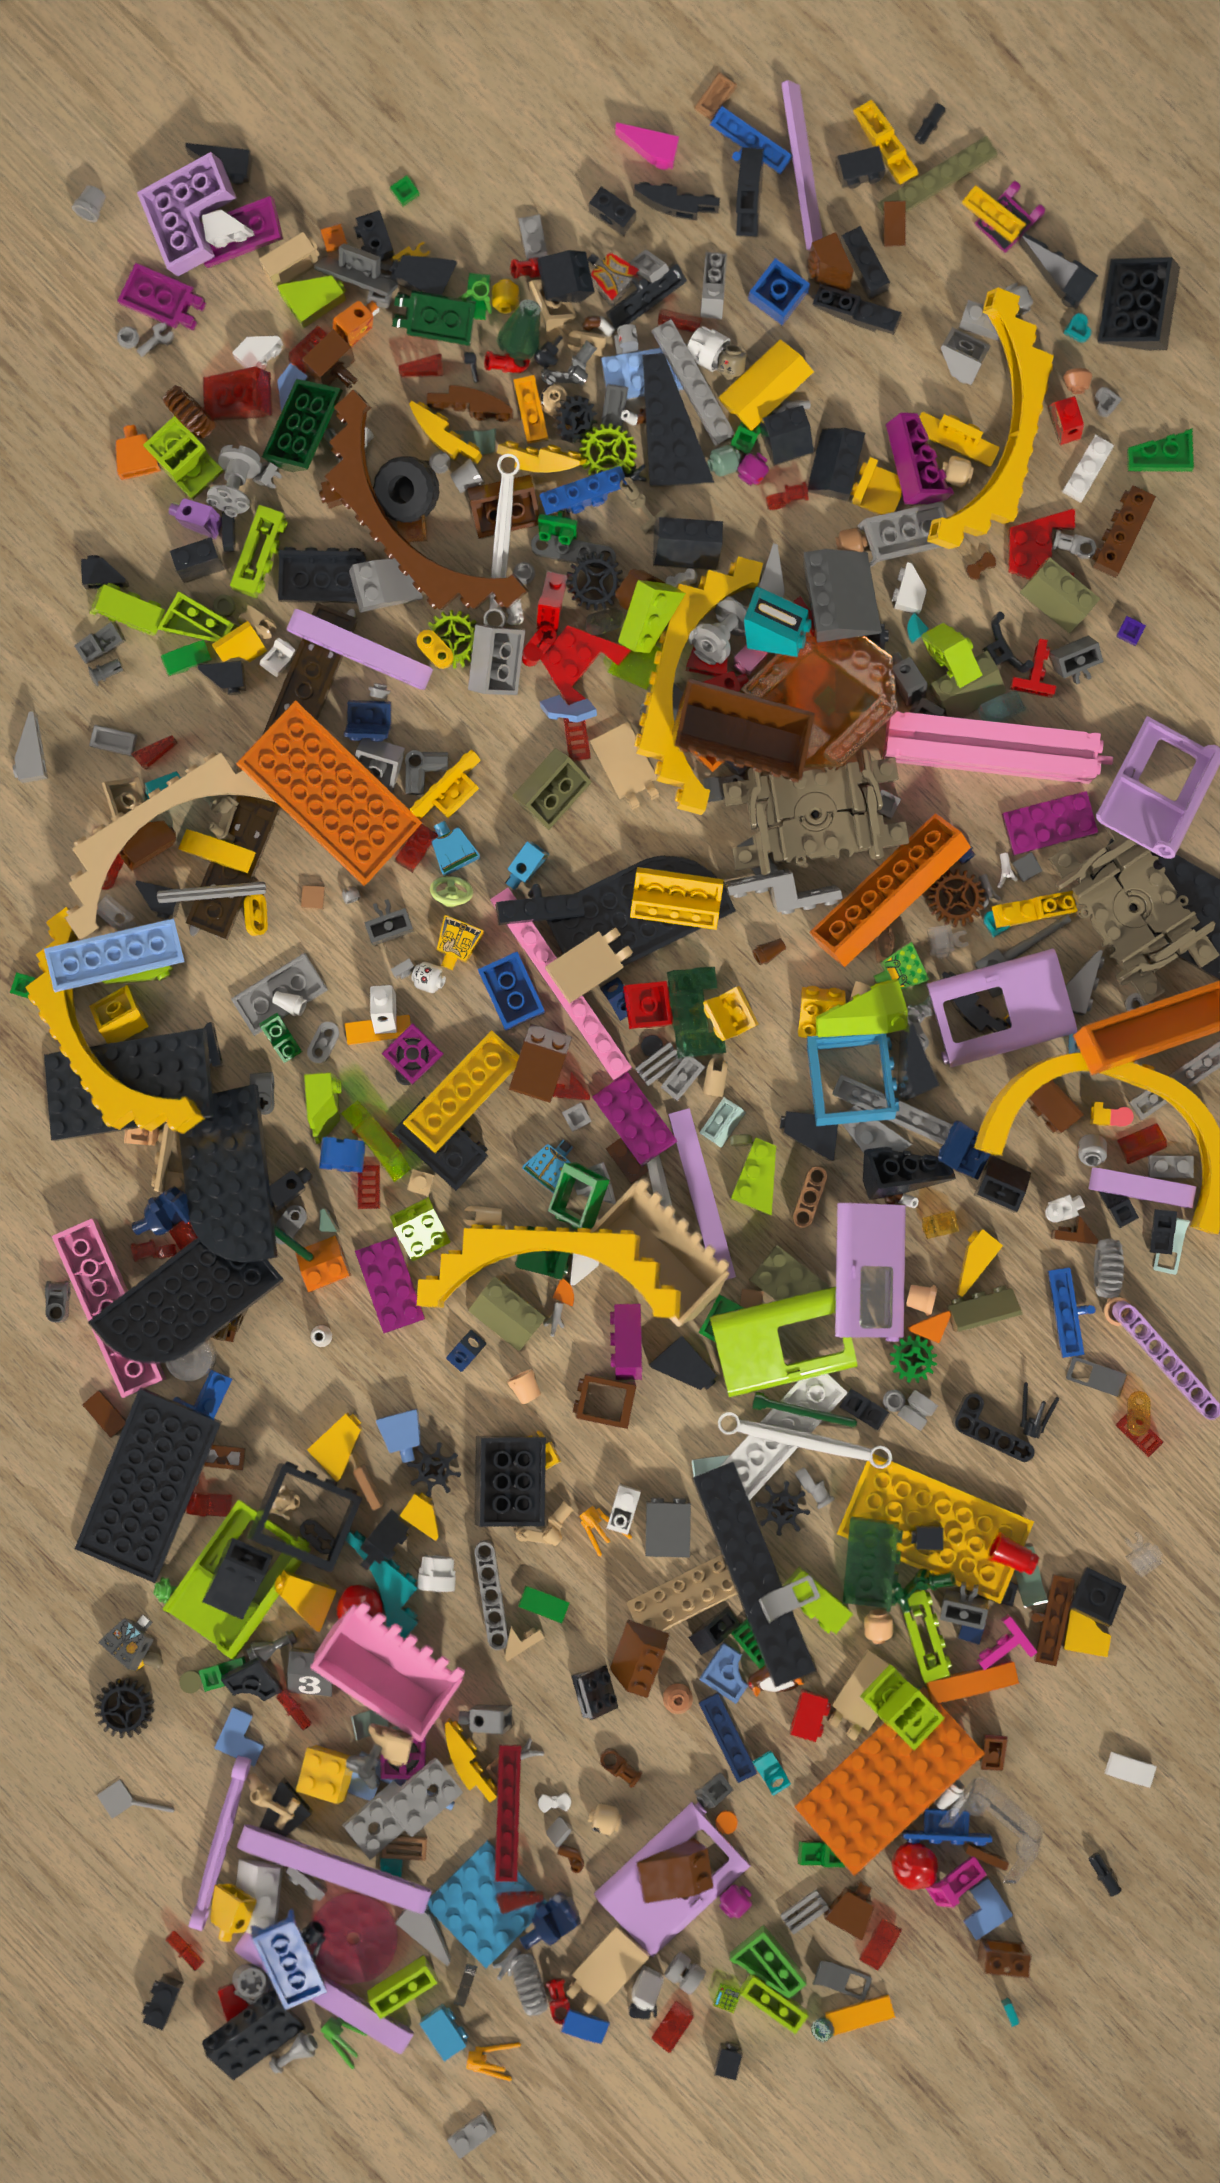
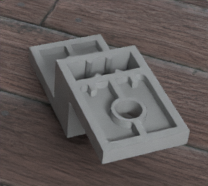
M788 868L773 871L769 876L758 874L724 882L727 893L730 896L733 895L734 898L744 897L747 895L746 892L755 891V893L767 892L768 887H770L773 907L782 914L795 912L794 909L803 907V910L813 909L819 903L833 905L838 903V899H842L841 890L836 885L796 893L793 873Z
M433 1758L401 1787L393 1780L344 1822L342 1826L371 1860L404 1830L411 1837L414 1836L463 1792L439 1760ZM431 1784H436L437 1791L435 1794L428 1795L427 1788ZM372 1822H377V1831L369 1833L368 1826Z

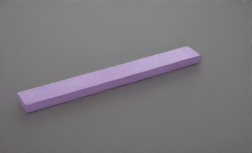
M787 80L782 82V91L806 248L810 250L812 242L823 238L800 85Z
M690 1108L668 1114L674 1136L678 1141L676 1144L705 1249L711 1245L716 1250L713 1257L718 1262L724 1258L729 1263L727 1271L730 1274L727 1279L735 1278V1271Z

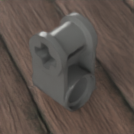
M739 775L703 779V787L710 790L708 802L724 800L722 784L744 781V779Z
M273 1072L251 1073L250 1085H258L260 1103L263 1102V1099L268 1102L264 1109L261 1107V1114H270L275 1107Z
M69 1281L65 1283L46 1282L45 1314L51 1322L63 1323L69 1317V1300L71 1295ZM56 1307H60L62 1310V1316L59 1319H55L52 1314Z

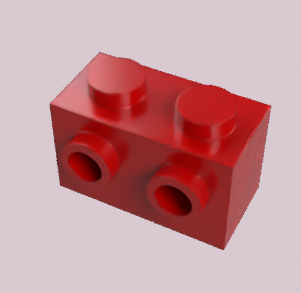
M801 1689L789 1730L790 1735L815 1743L818 1737H822L825 1726L822 1724L823 1717L828 1716L831 1707L827 1696Z

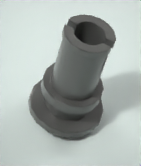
M117 658L102 666L97 665L93 670L89 666L88 671L91 680L98 687L99 681L102 680L104 682L106 678L123 672V668Z

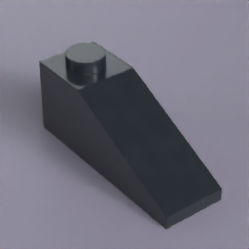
M193 143L185 144L188 155L195 160L210 152L222 161L229 181L232 183H249L252 165L250 150Z

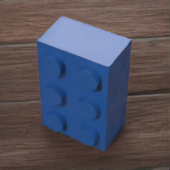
M518 952L478 969L505 1031L545 1013Z

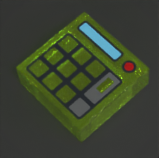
M720 1983L713 2006L734 2013L741 1995L740 1990Z

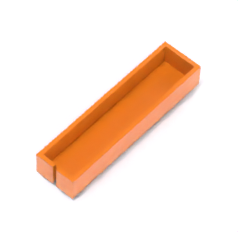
M1220 980L1081 1028L1073 1036L1091 1075L1219 1032Z

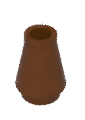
M779 938L775 941L757 945L756 949L752 950V953L759 965H767L782 951L786 950V946L783 940Z

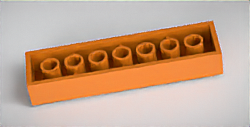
M935 813L908 838L909 844L901 845L809 932L817 944L843 967H846L971 848L962 832Z

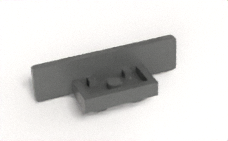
M344 243L339 247V260L324 256L314 265L315 270L358 285L361 288L374 291L379 295L389 296L398 288L397 282L380 276L381 257Z

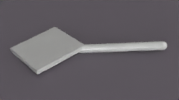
M121 1779L97 1795L112 1819L132 1805L167 1812L175 1811L171 1807L135 1801Z

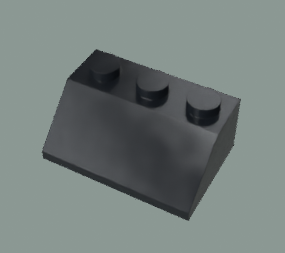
M824 428L821 430L806 492L849 501L865 432L848 428Z
M659 517L654 523L653 566L717 570L723 543V521Z

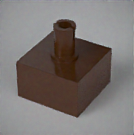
M334 329L302 358L306 372L318 384L329 386L338 378L347 389L353 387L351 384L355 385L358 381L347 369L355 361L352 347Z

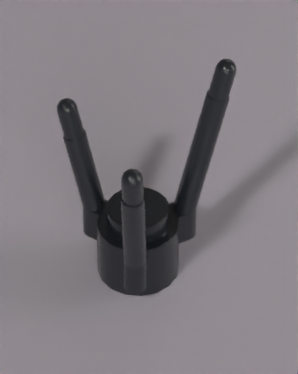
M1024 1383L1022 1421L1020 1427L1024 1428L1022 1432L1024 1435L1040 1438V1434L1044 1433L1045 1426L1056 1408L1059 1397L1054 1399L1043 1421H1041V1417L1046 1404L1045 1401L1041 1402L1036 1418L1029 1417L1027 1421L1028 1383Z
M314 1920L310 1921L300 1932L307 1944L313 1945L317 1943L312 1955L315 1962L326 1937L324 1936V1926Z

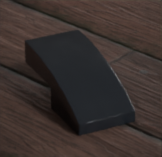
M1097 1191L1119 1228L1139 1218L1131 1201L1126 1196Z
M1154 1210L1150 1253L1172 1255L1177 1211Z
M853 1389L849 1390L840 1405V1408L877 1431H880L890 1415V1412Z

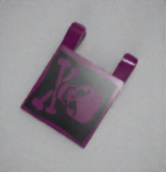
M1014 181L996 200L1026 224L1013 243L979 218L974 223L1004 253L1044 215L1046 210L1040 204L1028 215L1012 199L1021 187L1017 181Z

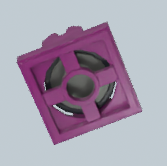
M414 1023L381 1053L394 1069L412 1085L444 1055Z
M426 1736L421 1742L415 1738L413 1739L408 1761L406 1764L402 1763V1766L388 1763L389 1759H385L381 1753L380 1779H410L426 1765Z

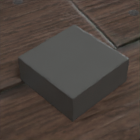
M1032 852L1012 863L1022 882L1043 871Z

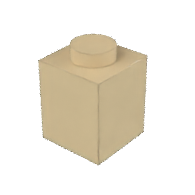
M413 1169L407 1190L430 1197L436 1176Z

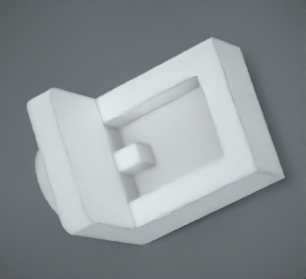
M277 638L273 648L261 659L259 665L275 677H278L292 662L295 649L288 642Z

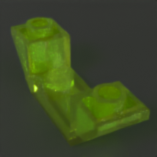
M359 1100L340 1113L382 1164V1168L393 1182H396L411 1170L399 1149Z

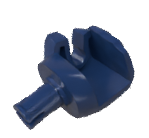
M173 1186L159 1196L148 1199V1204L144 1209L145 1218L132 1223L134 1233L140 1235L151 1229L155 1235L161 1236L170 1231L177 1223L182 1221L188 1223L190 1221L188 1200L184 1191Z
M558 1892L546 1904L541 1902L536 1904L535 1913L532 1917L534 1929L520 1938V1942L526 1950H529L541 1940L551 1946L581 1924L580 1913L571 1896L567 1897L562 1892Z

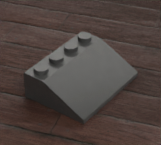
M832 549L804 552L803 565L816 642L882 633L868 552Z

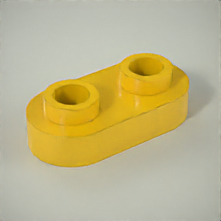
M423 630L418 634L417 645L419 649L437 668L446 669L451 666L454 659L453 653L434 631ZM426 637L432 639L429 644L423 642ZM440 653H445L446 658L440 660L438 658V655Z
M263 894L246 895L244 898L246 930L252 936L263 935L268 928L266 899Z

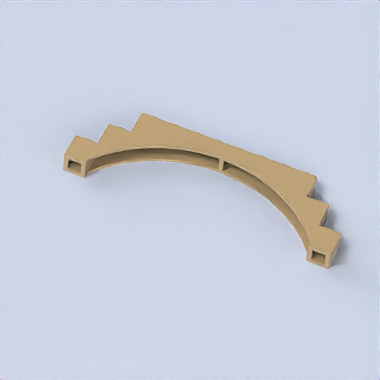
M215 752L204 758L205 763L198 767L194 764L185 770L187 775L181 779L178 776L167 782L168 787L161 791L157 788L148 794L150 799L143 803L141 800L130 806V812L125 815L120 812L111 818L113 823L106 827L102 824L92 830L94 835L88 839L83 836L74 842L75 847L72 850L87 872L83 873L80 870L70 877L72 881L69 885L83 906L79 908L76 905L66 911L68 914L65 917L66 921L79 940L99 928L95 923L97 904L108 870L127 841L140 828L159 814L190 800L208 796L245 795L272 802L275 801L240 767L236 769L238 774H235L222 753L218 755Z

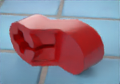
M547 625L540 627L524 647L522 653V663L529 667L535 666L554 643L557 634L552 627Z

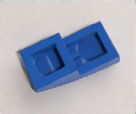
M569 2009L561 2027V2032L586 2041L602 2044L610 2022L591 2014L587 2016Z

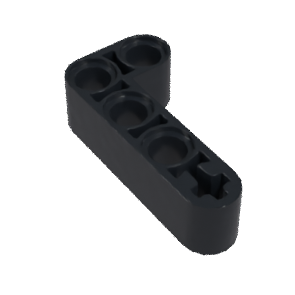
M968 1393L962 1398L952 1421L953 1427L958 1432L1019 1461L1029 1462L1033 1459L1035 1450L1030 1443L978 1419L984 1407V1400L980 1395ZM971 1397H976L978 1400V1406L975 1409H970L967 1405ZM962 1417H967L969 1420V1425L965 1429H960L958 1426V1421ZM985 1426L988 1428L989 1434L986 1438L982 1439L979 1437L978 1431L981 1427ZM1002 1436H1006L1009 1440L1005 1448H1000L998 1445V1440ZM1014 1445L1023 1449L1026 1446L1028 1454H1023L1021 1457V1453L1013 1449Z

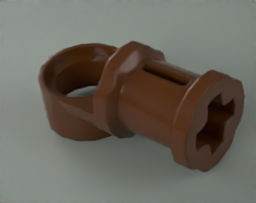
M608 1748L601 1753L600 1763L602 1767L615 1777L619 1776L629 1784L630 1788L636 1785L643 1774L641 1770L637 1771L627 1764L628 1761L620 1756L616 1750ZM607 1754L616 1756V1762L613 1765L605 1764L604 1757Z

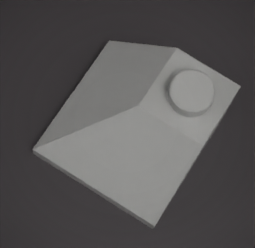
M952 327L942 344L941 350L951 375L961 383L972 385L991 346Z

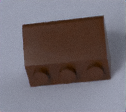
M834 232L812 242L809 259H807L808 266H806L809 277L811 279L814 278L818 285L822 284L849 293L854 270L837 233Z
M531 475L516 477L513 484L511 531L537 526L539 510ZM501 481L467 489L478 539L495 535Z
M1053 1080L1043 1084L1027 1099L1032 1105L1030 1107L1031 1111L1037 1117L1042 1116L1046 1121L1045 1126L1052 1133L1061 1134L1084 1115Z
M627 1620L610 1666V1671L627 1692L648 1698L665 1654L670 1633Z

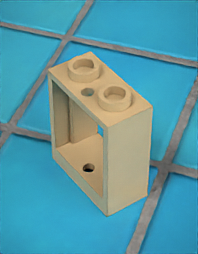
M304 232L259 259L264 274L275 291L278 290L277 286L290 283L313 269L314 265L318 262L319 252L316 249L317 245L311 236L307 238Z

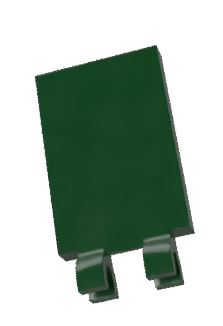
M412 290L411 296L397 292L394 306L407 307L406 316L395 313L392 327L407 328L406 335L466 346L471 345L476 301Z

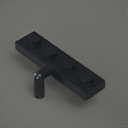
M676 262L669 265V271L661 279L653 283L639 275H633L632 282L637 290L606 312L616 331L618 327L635 321L687 282Z
M534 884L528 891V896L530 897L528 899L500 901L495 904L498 925L580 917L585 914L581 893L542 897L539 884Z

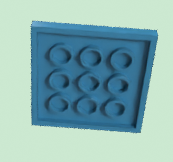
M488 1840L429 1898L427 1904L434 1916L485 1968L532 1923L536 1904L539 1902L546 1904L548 1902L519 1872L517 1873V1882H495L496 1848Z

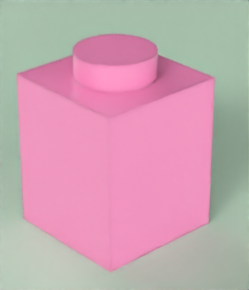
M746 644L734 657V667L741 674L746 673L750 676L767 658L768 653L747 649Z

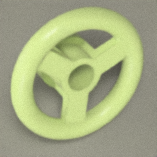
M444 876L432 882L430 893L434 899L443 905L455 907L468 902L472 898L473 888L464 879ZM447 883V887L444 890L437 892L436 888L438 885ZM454 883L463 886L466 889L467 893L458 890V888L454 886Z

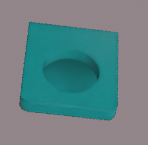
M768 1751L753 1761L755 1768L773 1796L791 1785L784 1769L772 1751ZM783 1779V1783L780 1786L773 1787V1783L776 1780Z

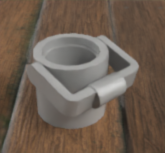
M243 1964L233 1974V1985L237 1989L234 1993L250 2004H253L267 1994L271 1987L269 1985L271 1979L268 1976L266 1980L264 1973L256 1965Z

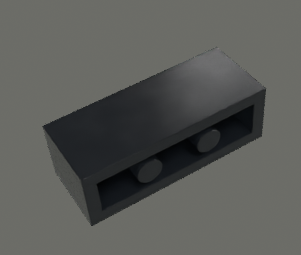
M859 226L841 235L840 242L868 299L871 300L887 292L890 280L862 227Z

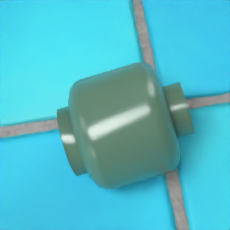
M730 445L711 451L710 459L707 461L708 467L711 472L714 471L719 477L734 473L741 463L740 453Z

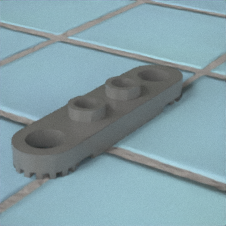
M539 534L535 535L531 541L533 553L540 557L579 564L576 558L579 557L582 562L585 561V553L588 554L589 559H592V552H596V558L599 559L601 553L608 552L612 557L609 564L613 565L616 562L615 551L611 547L573 539L569 545H565L559 542L558 536L552 535L551 539L546 541L548 547L545 550H538L536 543L540 540ZM600 563L587 564L589 567L607 568Z

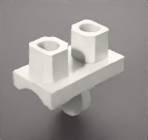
M1068 1195L1048 1202L1045 1214L1049 1221L1058 1223L1078 1216L1077 1210L1084 1208L1085 1205L1080 1195L1073 1198Z

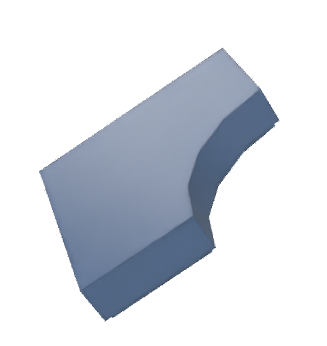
M722 1642L699 1680L735 1704H737L748 1687V1684L741 1678L739 1673V1661L742 1654L725 1642Z

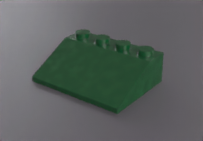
M296 379L262 454V458L277 466L278 469L297 472L308 470L343 390Z

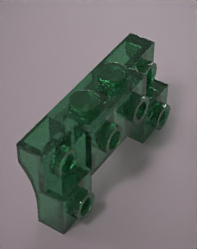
M698 967L667 972L670 1007L673 1016L672 1026L675 1031L678 1059L726 1053L725 1041L718 1038L715 1032H709L707 1016L703 1005L705 1001L704 991L718 988L715 967Z

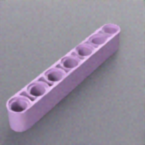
M294 609L286 629L301 638L421 690H425L433 671L429 666L298 609Z
M1126 1301L1115 1303L1112 1309L1114 1317L1191 1405L1207 1419L1213 1420L1218 1418L1220 1415V1404L1138 1310ZM1129 1308L1127 1316L1121 1317L1122 1310ZM1143 1324L1141 1332L1135 1333L1136 1326ZM1156 1340V1346L1153 1349H1149L1150 1342ZM1170 1356V1362L1163 1365L1164 1358ZM1184 1372L1183 1379L1177 1381L1178 1374ZM1198 1387V1393L1195 1396H1191L1192 1390ZM1212 1403L1211 1410L1205 1412V1407Z

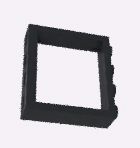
M288 1461L285 1464L278 1463L247 1538L321 1570L332 1572L362 1497L356 1495L358 1491L349 1487L341 1489L337 1487L338 1483L328 1478L325 1481L318 1479L317 1473L306 1470L305 1473L299 1471L296 1464ZM286 1473L350 1500L327 1560L262 1533Z

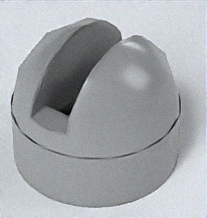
M349 886V891L345 888L342 892L345 904H350L361 898L359 891L354 886Z

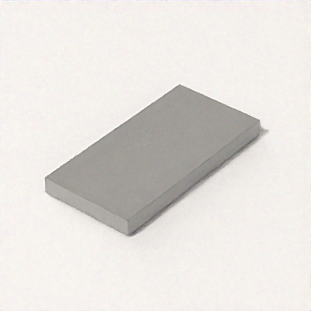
M303 953L234 996L231 1000L253 1036H256L262 1032L259 1023L275 1013H278L281 1019L290 1014L272 1003L273 996L277 991L303 996V999L307 1000L308 1003L328 991L306 953Z

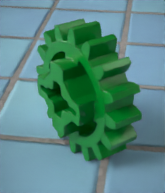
M909 1335L906 1342L901 1338L899 1339L900 1346L893 1345L896 1351L895 1353H889L890 1356L894 1357V1360L890 1361L889 1364L896 1366L892 1372H900L899 1379H903L906 1376L908 1383L911 1382L912 1378H914L916 1383H919V1377L927 1380L926 1373H934L931 1365L937 1366V1363L932 1361V1358L937 1357V1354L931 1353V1350L934 1348L933 1345L926 1346L927 1339L920 1342V1336H916L915 1340H912ZM912 1344L909 1351L901 1353L904 1347ZM920 1346L925 1350L927 1358L921 1355ZM913 1353H915V1357L923 1360V1362L918 1361L911 1365V1361L903 1357L913 1356ZM899 1360L905 1363L906 1372L901 1368ZM921 1365L926 1366L921 1372L915 1374L918 1367Z

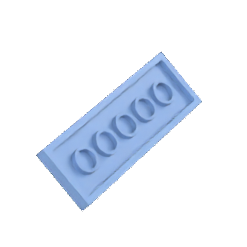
M174 919L44 949L54 992L184 962Z

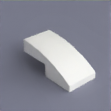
M1111 1752L1105 1774L1150 1788L1157 1766Z

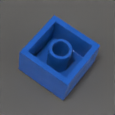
M775 258L750 290L748 301L783 326L807 295L810 283Z

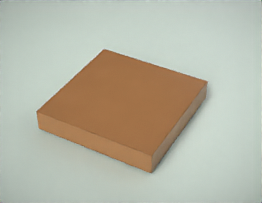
M365 1464L356 1468L353 1473L372 1510H376L384 1504V1501Z

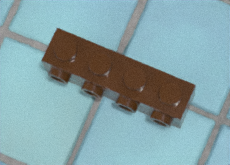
M1134 485L1129 491H1124L1119 501L1123 503L1121 509L1115 510L1110 520L1114 523L1111 529L1107 528L1101 539L1104 541L1101 549L1097 547L1092 557L1095 560L1093 568L1114 578L1119 575L1156 498L1155 495Z

